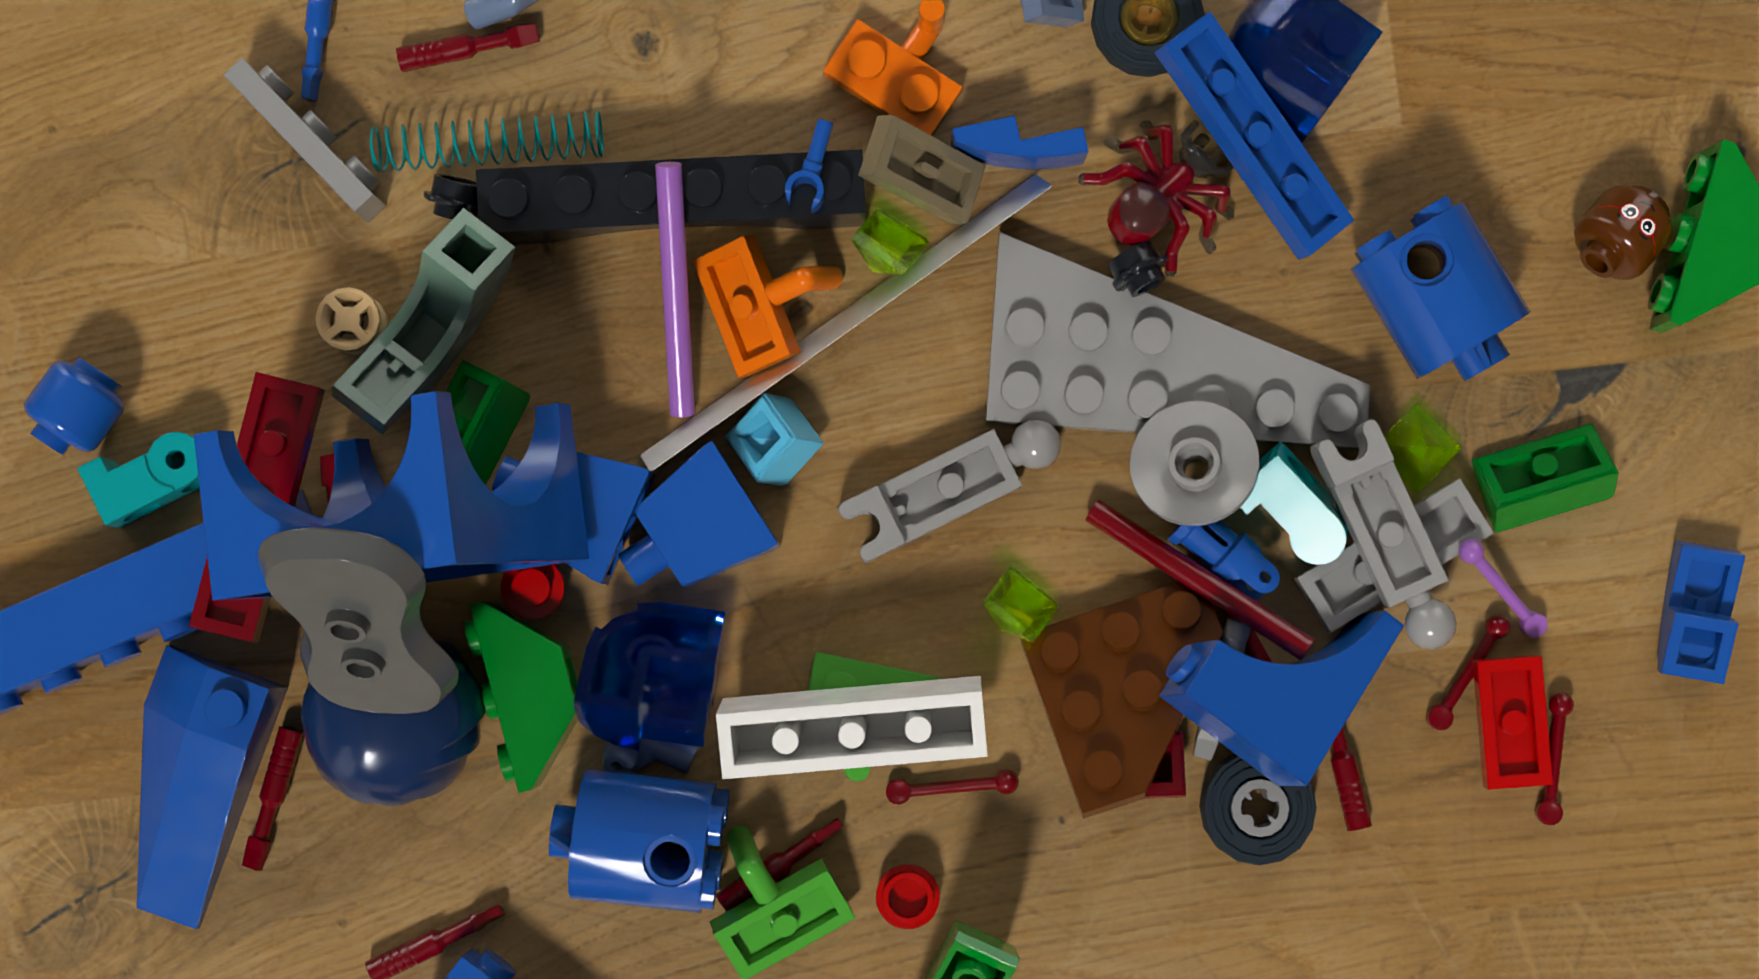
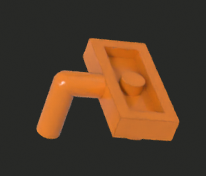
M921 1L918 22L902 46L897 45L857 19L824 68L823 76L882 115H895L933 136L961 95L963 89L961 85L922 61L943 29L945 13L943 1Z
M743 235L692 260L738 378L754 375L801 353L783 303L806 292L837 289L843 281V273L836 265L803 266L773 280L755 235Z

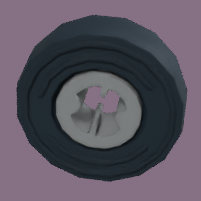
M1235 753L1214 767L1203 784L1199 804L1204 830L1215 846L1236 861L1259 866L1283 861L1299 850L1313 830L1317 809L1313 787L1310 782L1307 786H1277ZM1261 789L1263 798L1274 802V810L1271 816L1266 813L1263 814L1266 822L1254 825L1253 817L1242 812L1241 805L1244 798L1248 800L1253 799L1249 792Z

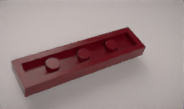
M256 372L238 437L237 448L242 460L253 476L273 495L295 507L325 390L320 387ZM207 557L189 627L249 642H259L271 597L212 601Z

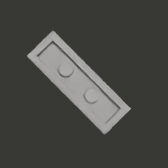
M241 58L224 74L225 78L361 218L369 223L386 206L373 192L381 182L355 155L345 163L329 147L338 137L314 112L309 110L301 117L286 102L294 92L268 65L258 73Z
M1460 478L1451 481L1414 504L1441 565L1459 555V546L1463 541L1475 539L1480 542L1494 533ZM1354 541L1345 546L1337 559L1327 564L1314 565L1293 578L1326 633L1335 631L1382 602Z

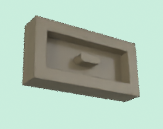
M880 115L876 118L858 176L952 225L968 224L986 165L895 115Z

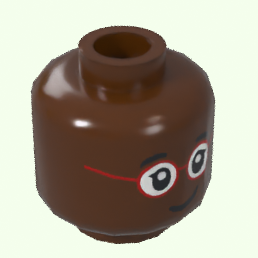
M1634 185L1614 186L1604 191L1580 218L1574 230L1576 246L1580 252V259L1590 272L1603 278L1612 277L1614 279L1631 280L1642 275L1668 245L1673 231L1669 208L1666 202L1651 189Z

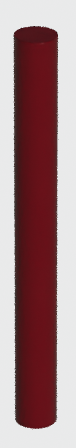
M1098 500L1090 509L1085 519L1086 522L1302 661L1314 644L1315 638L1101 500Z

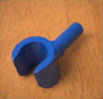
M818 118L802 169L793 173L785 184V195L789 206L793 199V191L798 185L803 183L811 184L817 190V194L813 199L811 213L818 211L824 203L825 192L820 174L833 122Z

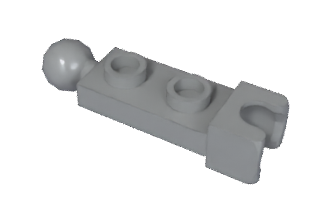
M1032 419L1019 425L1012 435L1011 443L1002 446L995 430L992 429L839 504L837 509L844 519L850 520L865 514L871 515L879 523L880 531L877 537L862 546L860 550L864 564L1021 488L1022 484L1014 469L1023 465L1026 468L1038 470L1051 465L1060 453L1061 440L1059 433L1050 423L1044 420Z
M1369 419L1355 428L1354 435L1358 442L1359 454L1354 461L1343 458L1330 440H1323L1312 445L1310 448L1312 458L1326 488L1330 489L1384 607L1390 608L1406 601L1409 611L1405 618V629L1410 640L1423 649L1434 650L1442 648L1451 641L1455 634L1456 618L1454 612L1446 603L1432 598L1429 590L1449 580L1395 464L1392 462L1394 456L1378 423L1374 419Z

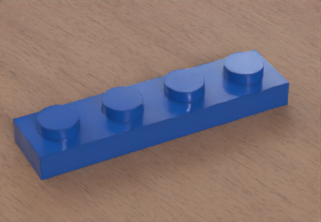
M1211 11L1200 17L1154 52L1298 260L1312 255L1354 221V218Z

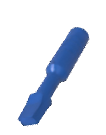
M308 0L304 29L308 35L305 67L302 68L301 97L307 101L317 102L319 86L323 75L321 71L324 39L330 33L334 0Z

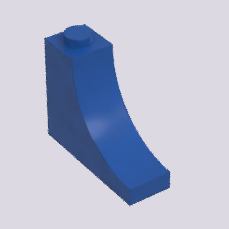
M1385 610L1362 613L1349 621L1339 635L1324 648L1304 658L1302 661L1299 660L1289 664L1271 663L1249 657L1234 650L1220 640L1188 644L1169 663L1166 676L1170 679L1159 697L1277 786H1307L1404 625Z

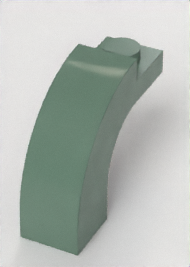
M463 208L422 251L419 274L406 301L380 336L332 386V397L383 435L411 404L410 395L430 392L470 341L503 286L512 263L515 246Z

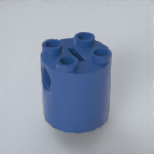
M1446 195L1413 215L1414 218L1410 221L1415 229L1396 240L1392 231L1388 230L1356 249L1357 252L1354 254L1360 263L1354 266L1351 271L1417 379L1452 360L1461 377L1466 381L1510 355L1497 333L1531 313L1465 203L1461 202L1454 206L1449 196ZM1419 247L1427 248L1434 252L1439 260V272L1435 278L1430 280L1420 279L1410 272L1407 265V255L1410 250Z
M586 769L581 780L576 806L555 805L549 835V856L569 859L568 893L570 899L701 913L702 909L713 910L716 891L719 890L721 883L724 852L714 851L712 847L720 846L723 828H726L730 790L717 788V783ZM671 842L678 843V844H680V845H682V846L675 845V844H673V843H671Z

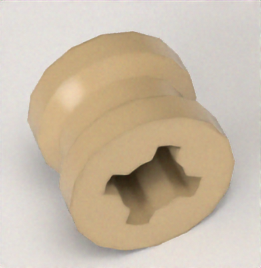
M351 287L336 289L327 294L319 304L315 317L317 330L326 343L344 354L356 357L361 356L389 325L388 314L382 304L362 290ZM367 312V315L364 316V325L362 328V315Z

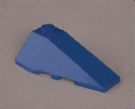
M172 645L165 646L144 703L137 882L138 909L194 929L201 927L288 690L287 686Z

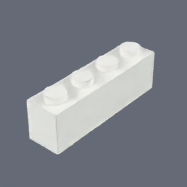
M981 676L723 698L716 713L722 779L988 757Z

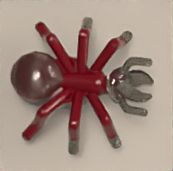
M1196 119L1181 133L1180 163H1173V131L1171 126L1164 124L1153 127L1149 120H1145L1139 126L1146 138L1149 140L1160 138L1162 168L1144 137L1137 136L1120 141L1113 136H1108L1103 142L1106 147L1118 154L1138 151L1141 154L1147 171L1144 172L1134 164L1124 162L1106 172L1082 173L1078 177V184L1107 185L1122 177H1130L1136 181V183L1126 188L1114 200L1108 213L1107 222L1109 230L1122 243L1136 245L1148 241L1170 220L1173 221L1175 231L1165 251V254L1169 257V260L1165 263L1166 277H1173L1177 273L1179 249L1190 229L1188 221L1181 211L1182 209L1190 211L1202 219L1198 236L1206 253L1212 254L1216 250V244L1211 235L1217 219L1216 213L1211 208L1188 195L1217 198L1215 210L1227 220L1233 219L1235 213L1234 209L1228 206L1231 192L1229 187L1225 185L1193 183V177L1207 178L1208 176L1222 178L1234 169L1230 161L1222 167L1216 166L1224 159L1225 154L1221 149H1216L1212 153L1205 151V146L1210 142L1208 135L1201 133L1192 141V133L1200 126L1199 121Z

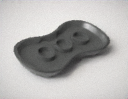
M292 529L272 534L263 540L258 549L257 557L260 570L271 595L304 628L299 648L300 657L310 684L320 695L339 706L373 713L410 714L434 708L452 692L458 683L459 672L451 657L428 635L422 624L420 606L426 590V579L421 567L410 554L384 538L343 529Z

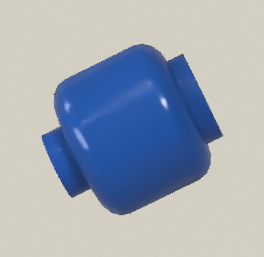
M80 357L73 364L66 361L53 363L24 403L25 412L37 423L30 434L61 455H64L70 446L84 452L94 451L123 414L124 403L117 395L122 386Z

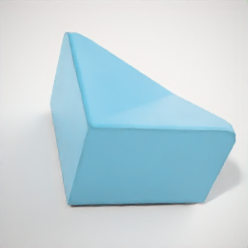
M763 393L725 436L756 482L776 486L786 485L824 444L792 399L769 393Z

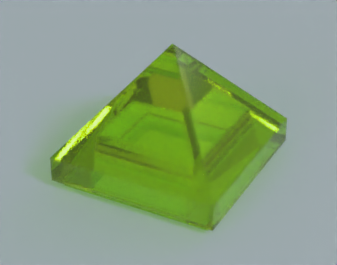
M879 208L865 221L851 240L872 272L905 275L930 243L927 238Z
M1417 404L1384 436L1394 456L1392 462H1394L1401 479L1416 493H1419L1462 449Z
M1012 566L1006 570L983 601L999 630L1032 643L1060 606L1053 598Z

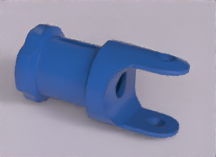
M1222 520L1202 526L1177 524L1166 539L1173 546L1178 544L1184 546L1207 566L1209 571L1254 600L1260 599L1264 594L1272 592L1279 584L1280 575L1277 568L1262 555L1257 542L1247 533L1238 535ZM1262 571L1269 574L1270 580L1268 583L1265 576L1261 573ZM1246 583H1247L1252 589H1254V591L1249 590V589L1246 587Z

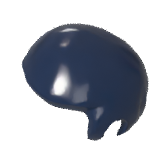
M433 639L454 661L459 672V678L452 692L428 711L410 714H388L354 710L327 700L312 687L310 682L308 683L301 705V722L308 752L326 782L353 800L367 804L387 806L404 805L417 799L435 795L453 783L463 771L468 754L475 750L480 743V720L486 710L481 690L472 672L452 643Z

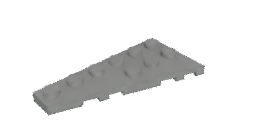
M999 232L985 423L1021 425L1025 421L1038 419L1050 423L1054 428L1138 434L1145 423L1164 408L1180 402L1199 400L1222 405L1236 413L1248 425L1256 442L1278 444L1282 441L1287 445L1312 446L1323 440H1330L1336 448L1359 450L1354 430L1358 425L1368 420L1370 384L1149 293L1132 297L1128 288L1124 291H1116L1112 285L1115 279Z

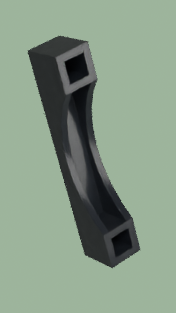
M862 149L825 151L820 174L825 197L821 208L815 213H811L813 199L817 194V190L813 185L807 183L798 185L793 191V199L790 206L785 195V184L788 178L793 173L801 171L804 159L807 157L808 152L478 169L476 170L478 219L512 245L554 243L607 233L659 229L655 165L661 162H679L682 164L685 227L752 226L822 229L866 226L864 178L858 176L863 162Z

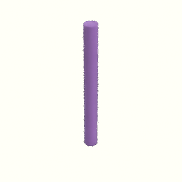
M661 162L655 165L669 410L670 415L673 417H689L695 414L682 164L679 162Z

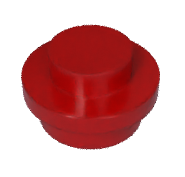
M555 564L506 571L503 574L500 585L501 597L506 607L516 616L528 620L542 619L554 613L561 605L565 595L564 577Z
M901 864L891 868L882 876L876 889V904L881 916L889 924L901 929H915L928 923L935 915L940 902L939 888L934 877L926 869L914 864Z

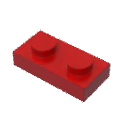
M1527 655L1472 660L1483 787L1493 790L1553 785L1542 656Z

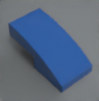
M1015 116L953 128L951 135V146L976 161L992 166L1013 169H1052L1081 165L1084 163L1089 152L1083 127L1020 140Z
M1675 540L1660 626L1657 670L1661 674L1719 684L1725 683L1739 625L1737 621L1731 618L1746 557L1744 554L1736 550Z

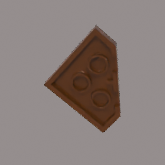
M1180 582L1020 634L1023 651L1083 819L1142 800L1146 797L1156 776V771L1185 717L1181 712L1159 697L1170 679L1166 676L1167 667L1173 657L1188 644L1222 640L1223 631L1212 603Z

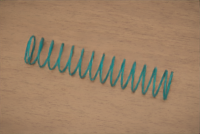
M597 110L595 113V132L598 154L594 150L587 112L584 111V138L581 156L577 150L571 116L568 112L565 157H563L558 143L553 114L550 115V153L548 158L546 157L540 138L537 115L535 114V138L532 159H530L526 150L520 116L517 117L518 149L515 160H513L509 150L503 117H501L502 145L499 161L496 160L492 150L488 120L486 118L484 119L485 153L482 163L479 161L475 150L470 119L468 120L469 150L465 164L458 150L453 120L451 121L453 145L449 165L445 162L442 154L437 122L434 123L436 155L433 166H430L425 154L421 123H418L420 150L417 167L413 166L408 154L404 124L401 125L403 158L400 168L398 169L391 154L390 135L387 125L384 127L387 146L384 169H381V140L375 126L370 131L371 159L373 167L378 173H383L387 169L389 158L394 169L397 171L403 169L406 158L411 168L416 171L420 167L422 155L430 169L435 168L439 154L443 164L450 168L456 151L459 162L466 167L470 162L471 152L473 151L477 163L482 166L486 162L489 147L493 161L499 165L503 159L505 146L510 160L515 164L520 156L521 143L527 160L532 162L535 159L538 140L543 158L549 161L552 157L555 139L558 153L565 160L569 154L570 135L575 153L580 159L585 154L587 135L593 155L597 158L599 156L602 158L604 154V139L601 115ZM374 130L378 141L379 165L373 150Z

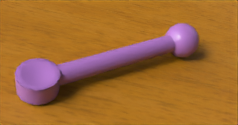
M1475 539L1463 541L1458 550L1461 560L1465 563L1474 564L1520 618L1519 628L1524 634L1531 638L1542 636L1548 627L1546 618L1537 611L1529 610L1484 557V548L1481 542Z

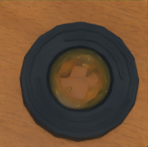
M1095 0L1091 28L1097 48L1111 65L1129 75L1153 77L1168 73L1154 52L1200 17L1204 16L1205 12L1201 0ZM1147 5L1149 6V13H1152L1153 9L1156 8L1163 15L1156 27L1157 33L1146 34V26L1140 32L1132 24L1139 13L1138 7Z

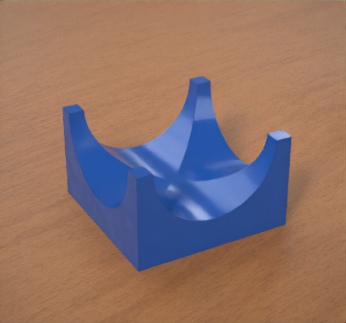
M433 391L410 395L411 426L409 438L399 468L387 487L375 466L369 439L353 438L333 442L334 480L329 504L323 518L303 512L287 504L267 490L253 476L242 460L236 445L234 431L215 430L194 434L212 601L273 597L266 586L259 567L258 549L263 540L272 534L292 529H343L384 538L410 554L424 572L426 583L589 559L570 404L554 403L535 407L534 432L524 458L515 471L498 488L491 492L476 473L465 451L457 428L450 392Z

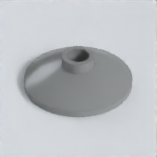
M1199 400L1173 404L1156 413L1139 431L1130 455L1132 482L1142 502L1157 516L1166 521L1185 526H1202L1215 523L1238 510L1252 493L1257 482L1260 467L1256 440L1243 419L1222 405ZM1194 461H1203L1209 465V469L1202 478L1192 479L1185 474L1187 466Z

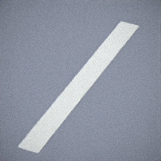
M1038 175L1030 177L971 219L968 224H964L798 342L801 353L752 375L642 453L641 458L648 470H655L1050 189L1052 185Z

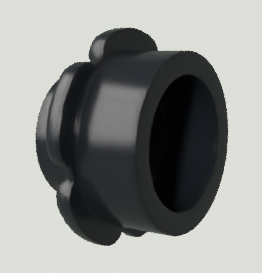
M434 174L431 191H424V198L435 202L433 214L453 219L463 208L471 214L472 212H478L476 181L452 175Z
M1144 241L1128 248L1108 264V268L1115 278L1112 285L1116 291H1124L1128 288L1132 297H1137L1151 291L1166 279L1162 272V267L1166 266V262L1169 260L1168 255H1160L1153 241Z

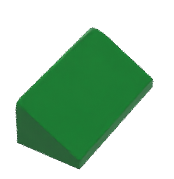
M462 360L446 392L451 394L454 416L465 451L476 473L486 485L530 401V395L515 385Z
M1593 423L1472 459L1473 471L1489 521L1495 532L1506 531L1607 500L1615 494L1619 474Z

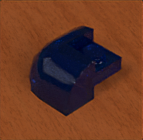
M1250 0L1235 21L1228 37L1302 143L1347 84L1354 71L1383 31L1339 0Z
M664 602L637 603V610L612 619L602 629L595 627L586 646L574 697V710L579 722L593 735L613 745L636 751L640 749L642 738L704 747L710 710L714 704L719 675L725 611Z

